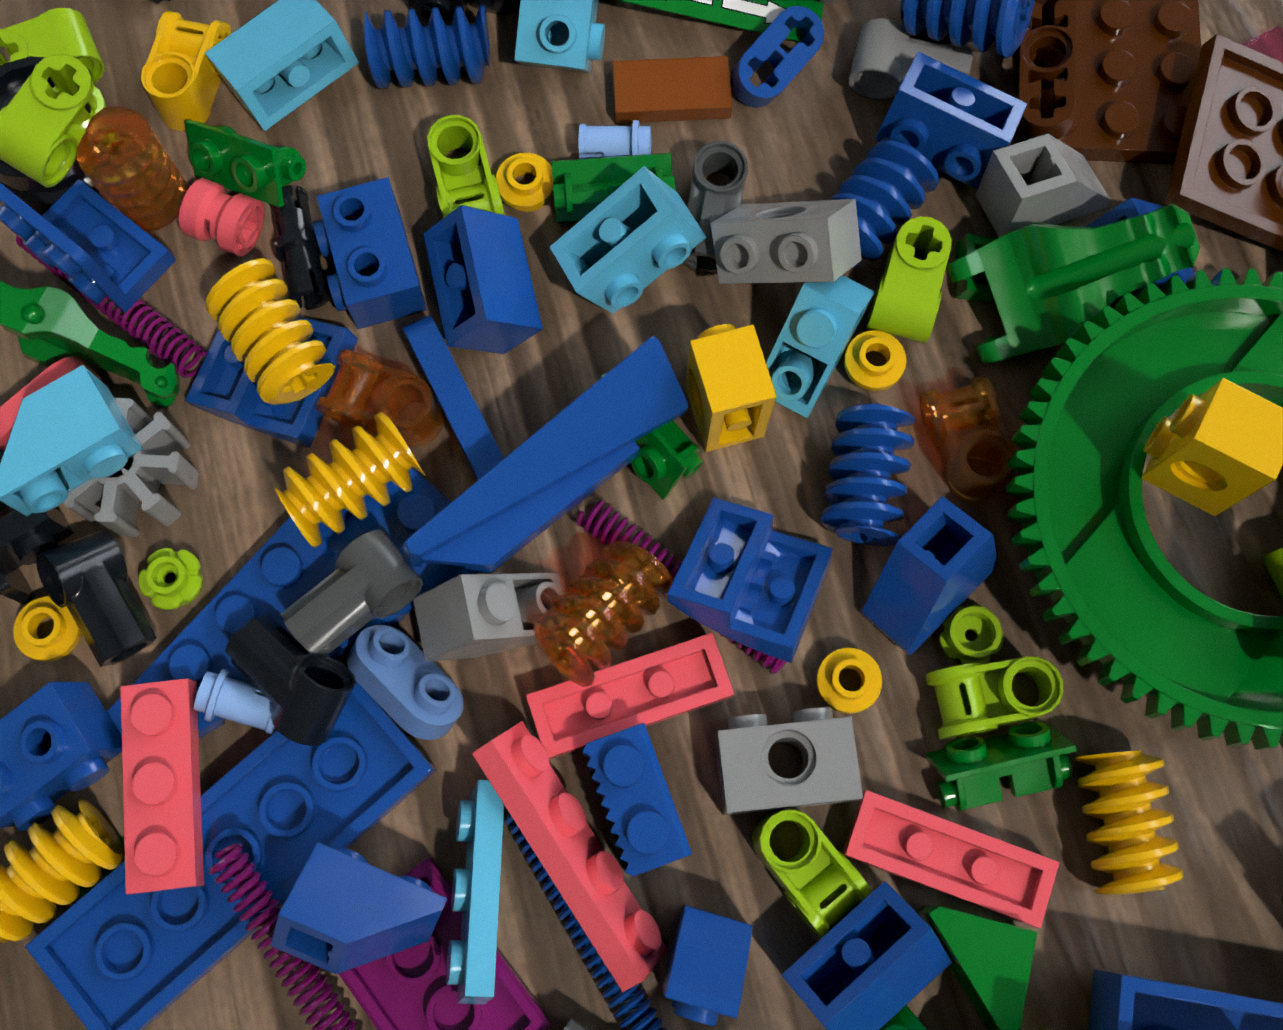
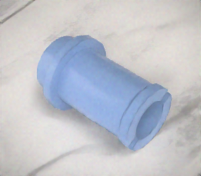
M633 120L632 126L579 125V159L651 154V126H640L639 120Z
M222 669L219 674L209 671L205 673L193 710L205 713L204 720L212 722L214 717L217 716L265 730V733L273 734L275 729L271 716L276 706L253 684L229 678V670Z

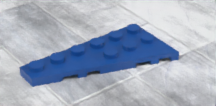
M411 468L409 470L413 487L411 491L406 493L393 482H388L390 503L386 506H382L372 497L366 495L364 498L368 515L363 520L358 519L344 508L342 510L345 525L344 531L337 534L322 522L319 523L322 543L316 548L308 543L290 517L132 685L189 678L197 682L198 692L207 671L219 674L222 669L229 670V678L252 684L231 663L232 658L225 652L226 646L234 632L243 628L252 617L270 615L292 635L284 624L281 613L337 569L335 565L337 557L353 540L367 532L381 530L386 533L404 556V542L452 501ZM423 563L421 567L412 566L423 580L422 589L417 596L461 574L479 573L469 572L464 566ZM413 600L406 607L389 617L382 619L374 617L327 656L337 659L349 652L360 632L367 627L373 625L392 627L404 620L405 615L415 610ZM120 697L108 709L107 713L122 736ZM198 711L199 738L224 725L226 719L215 716L213 721L209 722L204 720L205 713Z

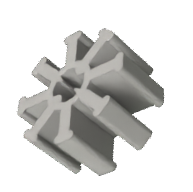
M114 398L143 449L128 458L126 465L121 469L122 476L118 477L119 470L104 478H92L68 492V497L63 503L89 522H99L120 537H137L140 533L136 528L139 501L142 502L141 509L163 526L168 527L181 516V511L163 498L157 490L161 484L186 485L190 490H195L198 486L199 471L177 452L181 448L188 449L190 447L189 440L161 412H156L152 418L132 399ZM133 460L132 466L130 467L128 462Z

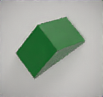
M924 905L915 911L933 929L952 961L949 965L950 970L987 1030H1020L1038 932L942 906Z

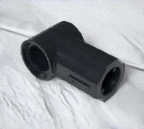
M99 530L37 555V571L47 594L58 607L64 608L67 606L100 667L122 662L152 645L157 637L126 583L128 574L124 556L114 538L107 531Z
M270 615L252 617L243 628L232 634L226 646L225 652L232 658L231 663L276 706L271 719L272 724L279 733L289 740L308 746L321 745L327 742L356 684L354 674L348 667L329 656L310 654Z

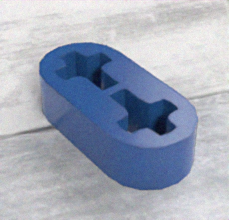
M802 6L788 7L778 15L744 53L733 68L730 79L732 91L739 101L755 108L767 106L816 54L824 41L825 31L822 21L815 12ZM797 27L803 32L804 36L787 54L780 45L789 33ZM767 60L775 69L769 74L765 82L757 88L749 79Z

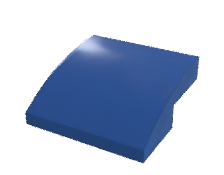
M298 316L296 320H308L314 330L306 342L312 340L322 341L327 350L323 358L315 365L331 363L336 365V368L329 380L307 397L288 404L272 405L263 402L256 391L257 383L250 381L243 370L244 363L237 360L231 350V342L226 341L218 329L209 348L208 355L205 357L185 401L193 407L230 422L310 448L358 338L348 328Z
M713 497L668 591L667 601L694 620L727 638L769 656L792 663L831 565L833 548L773 531V514Z

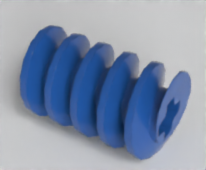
M901 0L900 11L905 30L910 35H920L927 29L929 38L934 41H940L949 34L951 43L958 47L966 45L972 38L973 46L979 52L988 51L996 42L997 54L1000 57L1008 58L1014 54L1025 37L1035 0Z
M479 5L475 23L469 24L462 6L455 7L451 25H445L438 7L431 9L428 26L421 25L415 9H408L404 27L397 26L391 10H384L381 28H374L367 11L365 13L364 38L366 56L370 73L380 89H387L390 86L393 71L400 85L404 88H410L413 85L416 70H418L424 84L430 87L435 85L439 69H442L448 84L457 85L463 67H465L473 84H480L485 67L489 66L490 68L489 30L485 5Z
M885 137L870 148L866 159L856 165L852 176L843 181L838 193L830 197L829 200L856 199L861 258L876 261L881 258L884 251L881 243L889 244L896 239L898 234L896 226L901 227L911 219L912 213L910 209L920 208L926 199L924 192L934 191L940 179L932 163L917 149L902 139L894 137L892 141L890 137Z
M876 403L847 407L838 413L835 426L840 434L834 437L831 447L837 457L832 459L828 466V474L834 481L827 484L824 492L826 501L831 505L823 509L820 521L824 527L835 533L839 538L872 546L896 545L897 541L901 538L897 533L884 529L883 526L884 522L901 521L904 517V511L887 504V498L903 497L907 494L908 488L904 484L890 479L891 474L907 473L910 470L911 463L907 459L894 455V451L907 450L913 447V437L897 431L898 427L910 426L917 421L913 415L892 406Z

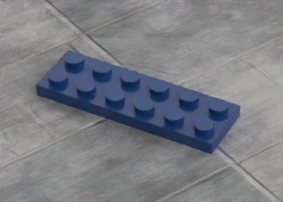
M356 681L327 742L316 746L298 744L276 731L201 795L204 886L126 895L124 861L29 942L25 948L88 1030H144L265 923L263 922L251 931L245 930L246 925L266 909L244 922L239 921L240 916L258 901L239 912H233L234 906L252 892L242 896L233 903L227 902L228 897L245 883L226 894L221 893L222 887L237 875L221 884H216V878L232 865L214 875L209 874L210 868L224 858H216L215 853L236 843L243 844L240 853L249 854L247 862L255 863L252 872H261L258 881L267 882L265 890L273 891L271 899L279 900L276 909H281L317 842L333 849H349L437 770L392 717Z

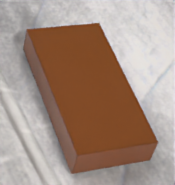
M728 56L612 61L616 124L633 123V120H639L640 122L731 118L732 98Z

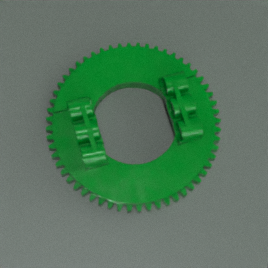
M1222 268L1211 281L1203 270L1196 271L1186 283L1178 275L1171 276L1160 289L1154 283H1150L1136 297L1128 293L1120 299L1114 308L1108 305L1104 307L1092 322L1087 320L1073 336L1074 339L1069 338L1056 353L1058 358L1053 357L1041 372L1045 379L1040 378L1028 394L1034 401H1029L1019 415V418L1027 425H1022L1015 432L1011 441L1024 449L1016 451L1008 460L1007 467L1021 473V476L1014 477L1006 486V493L1020 498V503L1015 504L1007 512L1008 519L1021 522L1023 530L1018 532L1011 540L1014 546L1027 548L1029 557L1019 564V568L1023 572H1034L1038 583L1029 590L1031 597L1050 596L1053 601L1052 605L1042 615L1045 622L1064 618L1067 626L1058 638L1059 642L1063 645L1080 640L1084 644L1076 662L1080 666H1084L1099 660L1103 664L1097 680L1100 685L1105 686L1118 679H1122L1124 685L1120 698L1121 701L1127 704L1139 700L1145 695L1147 696L1145 716L1153 719L1165 715L1171 709V729L1176 731L1189 729L1196 722L1198 739L1206 741L1220 738L1223 732L1226 746L1249 744L1251 739L1255 750L1276 748L1279 743L1283 749V616H1264L1233 609L1211 599L1189 584L1168 562L1153 537L1145 514L1141 479L1147 453L1144 452V447L1150 434L1164 416L1169 417L1176 413L1190 394L1200 397L1218 381L1225 378L1283 408V273L1275 271L1264 283H1261L1256 269L1251 268L1237 281L1229 268Z

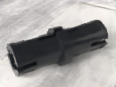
M286 185L282 187L284 206L277 207L271 205L278 235L276 238L277 242L273 244L277 260L284 265L289 290L288 298L296 300L301 309L303 306L301 297L304 296L306 310H312L325 305L330 298L320 261L321 250L314 232L307 191L297 186L295 189L297 200L294 201L292 185Z

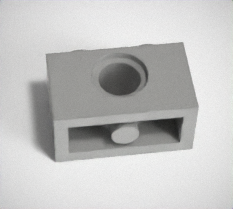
M856 199L742 204L710 223L719 284L834 282L862 260Z
M820 707L792 712L794 723L768 725L766 714L728 718V729L718 730L714 735L723 816L846 803L863 799L852 716L833 718L831 707ZM779 742L789 743L799 751L802 758V768L795 778H782L771 769L768 762V753L773 744Z

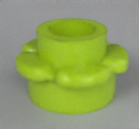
M163 548L155 551L148 557L146 569L141 570L139 573L138 586L140 592L145 597H150L153 606L159 609L174 610L191 603L202 589L203 576L200 570L201 564L194 554L185 549H181L178 552H174L172 548ZM170 572L175 573V581L170 584L166 583V575Z
M977 604L966 608L959 606L942 623L944 632L939 637L941 647L949 658H958L963 665L972 663L987 664L990 661V656L997 654L1002 648L1004 637L998 618L984 606ZM967 630H973L976 633L975 641L966 639L965 632Z

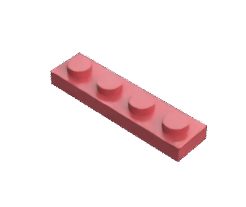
M523 721L474 751L472 755L618 986L624 992L643 982L668 949L661 939V933L656 921L648 912L642 910L626 885L619 863L610 853L604 850L588 825L582 805L572 794L567 792L554 772L545 747L536 737L530 734Z

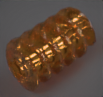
M120 106L107 107L100 110L91 118L77 148V161L83 173L90 178L94 187L100 191L101 196L144 231L160 230L171 224L178 217L182 200L189 189L180 171L175 167L154 131L151 130L147 120L135 110Z
M614 541L606 545L601 552L600 558L590 562L586 566L584 574L570 583L567 593H563L553 601L551 611H546L537 617L533 628L542 652L552 665L573 683L582 687L592 685L595 681V674L590 665L603 669L611 664L612 656L608 648L616 651L623 650L629 640L625 631L631 633L639 632L645 622L642 614L647 616L656 614L660 608L658 597L667 598L668 591L673 583L672 577L666 567L654 555L640 546L626 541Z

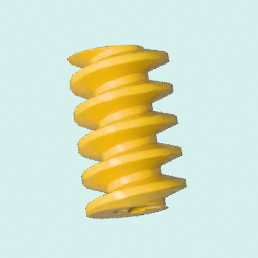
M260 258L243 263L223 275L207 295L205 308L211 318L219 322V331L226 341L231 342V350L237 360L244 363L243 370L250 381L257 383L256 391L263 402L272 405L288 404L307 397L324 385L333 375L336 365L331 363L315 365L323 358L327 351L324 344L318 340L306 342L314 331L312 325L308 320H296L301 311L298 303L292 299L283 300L288 292L286 284L283 280L272 279L276 271L271 260Z
M383 412L374 415L378 433L376 437H373L360 426L352 428L354 450H349L337 439L330 441L329 447L332 457L330 464L325 463L314 453L306 455L309 470L308 477L304 478L289 466L283 469L287 489L282 492L276 487L274 489L290 517L311 546L316 548L322 543L319 523L322 522L339 534L345 529L342 515L344 508L358 519L363 520L368 515L364 498L366 495L372 497L382 506H386L390 503L388 482H393L408 493L413 488L409 470L414 467L425 476L398 429Z
M1142 750L1074 757V761L1095 766L1096 770L1077 780L1078 787L1097 792L1100 795L1099 799L1081 807L1082 814L1104 820V826L1086 834V840L1090 843L1108 847L1109 852L1091 861V869L1111 874L1113 877L1112 882L1095 889V894L1112 895L1151 892L1165 889L1166 886L1181 880L1184 877L1183 869L1160 862V858L1179 849L1178 841L1156 835L1155 830L1174 821L1173 813L1151 807V802L1169 794V787L1165 784L1149 781L1146 778L1147 774L1165 766L1164 758L1142 753Z
M80 799L78 801L81 812L76 816L63 806H55L51 810V815L57 830L53 833L39 823L34 822L27 829L34 846L31 850H28L15 840H10L5 844L4 851L10 865L6 868L0 863L1 943L9 942V940L14 942L24 940L33 931L34 922L38 924L44 923L53 918L57 911V904L68 905L74 902L80 894V886L86 888L96 885L103 876L102 867L108 870L116 869L124 862L125 848L118 834L101 812L88 800Z

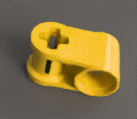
M166 11L160 17L154 43L146 64L142 68L141 81L161 120L168 128L176 131H186L185 120L191 119L204 124L209 118L222 77L205 52L232 34L231 27L227 22L214 20L208 25L183 19L180 13Z

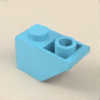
M843 275L834 282H805L766 362L777 396L775 402L805 418L809 417L846 350L875 291Z
M84 365L22 399L0 463V501L25 516L54 509L67 499L68 492L92 478H104L116 473L126 465L130 456L143 449L108 387Z

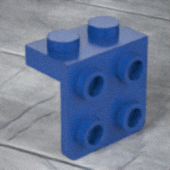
M80 179L42 216L0 183V221L23 240L22 243L52 269L56 266L67 275V280L96 305H99L104 298H107L126 313L176 261L166 247Z

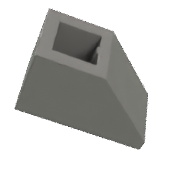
M1050 134L1041 135L994 150L975 195L999 237L1034 222L1056 225L1107 208L1111 202L1110 197L1083 154Z
M559 573L461 574L413 599L425 662L478 658L573 634Z

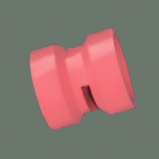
M200 178L189 187L182 200L178 219L179 228L184 235L205 242L212 238L217 241L221 250L243 257L252 250L260 237L264 224L265 210L263 203L258 199L242 193L235 196L228 195L223 185Z

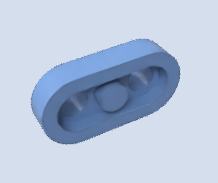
M373 625L360 632L347 656L348 668L354 674L355 680L410 735L424 740H435L445 736L463 711V697L455 683L433 661L425 662L424 652L402 631L387 625Z

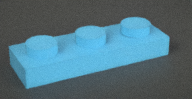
M478 780L470 795V800H460L457 811L456 841L467 842L465 869L455 868L451 911L462 912L461 940H450L446 965V984L458 985L457 1004L485 1005L494 998L504 804L489 780Z

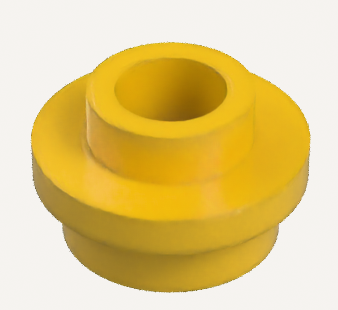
M518 153L512 155L500 165L497 171L496 181L501 199L508 206L518 211L532 212L538 210L553 195L552 166L546 159L537 154ZM522 175H533L536 177L529 184H519L515 181L516 178Z
M878 330L866 331L857 335L849 343L844 355L845 371L852 382L869 391L886 390L895 385L903 375L906 368V353L902 344L891 334ZM877 351L883 354L886 358V364L883 366L872 365L868 362L866 353Z
M49 596L37 598L23 607L15 620L13 628L14 640L19 650L27 657L42 662L56 661L67 656L78 645L82 635L67 606L64 608L58 607ZM51 617L54 622L53 630L49 636L40 639L37 635L38 627L45 618Z
M841 648L830 653L821 662L816 675V686L822 700L833 710L845 714H854L867 709L877 700L882 689V674L876 661L866 652L856 648ZM850 668L860 675L861 686L859 690L848 691L841 686L839 682L841 670Z

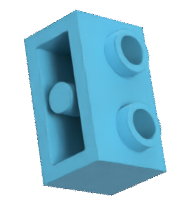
M278 0L205 52L231 92L264 131L359 63L336 20L317 0Z
M520 0L514 60L522 65L590 74L592 60L601 61L604 50L605 24L596 23L599 0Z
M643 166L553 243L550 249L576 293L614 314L620 308L629 306L638 300L644 288L666 270L682 264L689 257L691 250L707 237L680 195Z

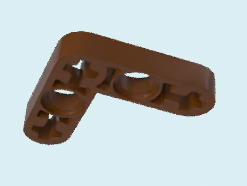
M1035 0L1030 23L1025 37L1020 44L1019 100L1027 103L1020 120V126L1026 136L1030 138L1050 134L1059 139L1072 127L1075 115L1076 0H1054V25L1042 26V0ZM927 29L920 35H911V38L936 44H951L949 34L943 40L934 41L928 37ZM1046 46L1060 49L1065 56L1061 63L1049 68L1035 65L1030 57L1036 50ZM1053 87V117L1048 119L1041 118V88L1048 89Z

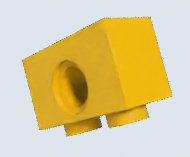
M722 324L703 331L699 334L698 339L690 340L685 387L705 453L764 437L777 396L754 324L735 329L734 325Z
M1222 378L1200 397L1190 394L1184 400L1173 419L1164 416L1158 422L1144 447V452L1152 457L1141 479L1213 516H1217L1276 480L1283 465V408Z

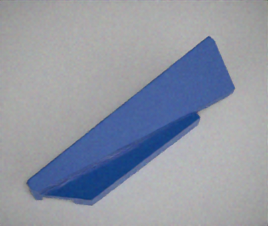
M655 336L650 337L411 535L403 544L405 561L414 567H421L423 563L464 566L469 572L492 573L637 458L640 447L634 441L675 420L689 408V404L660 341Z

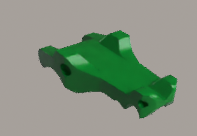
M1172 203L1146 214L1098 227L1059 226L1034 222L1015 229L947 264V269L952 283L960 280H969L973 275L985 271L1006 332L996 337L986 338L985 341L975 345L980 363H991L1063 344L1069 338L1074 339V334L1087 320L1093 321L1104 307L1109 306L1117 298L1163 279L1169 274L1193 267L1200 246L1189 212Z
M0 280V325L4 330L17 335L21 351L27 359L49 367L66 357H81L88 364L140 384L152 405L163 409L169 408L174 404L180 391V378L176 374V368L173 363L164 368H155L152 360L149 359L150 355L146 347H130L124 340L110 336L100 330L85 315L75 299L61 289L49 286L34 289L16 288Z

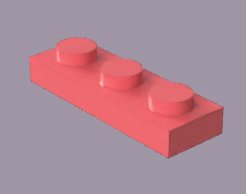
M712 632L527 694L526 697L540 741L545 747L550 760L583 749L586 743L632 726L645 723L647 727L733 698L735 694Z
M186 678L120 686L126 895L204 886L198 711L193 710L197 695V682Z
M862 791L863 799H860L842 851L845 857L1033 928L1041 929L1060 862L871 791Z

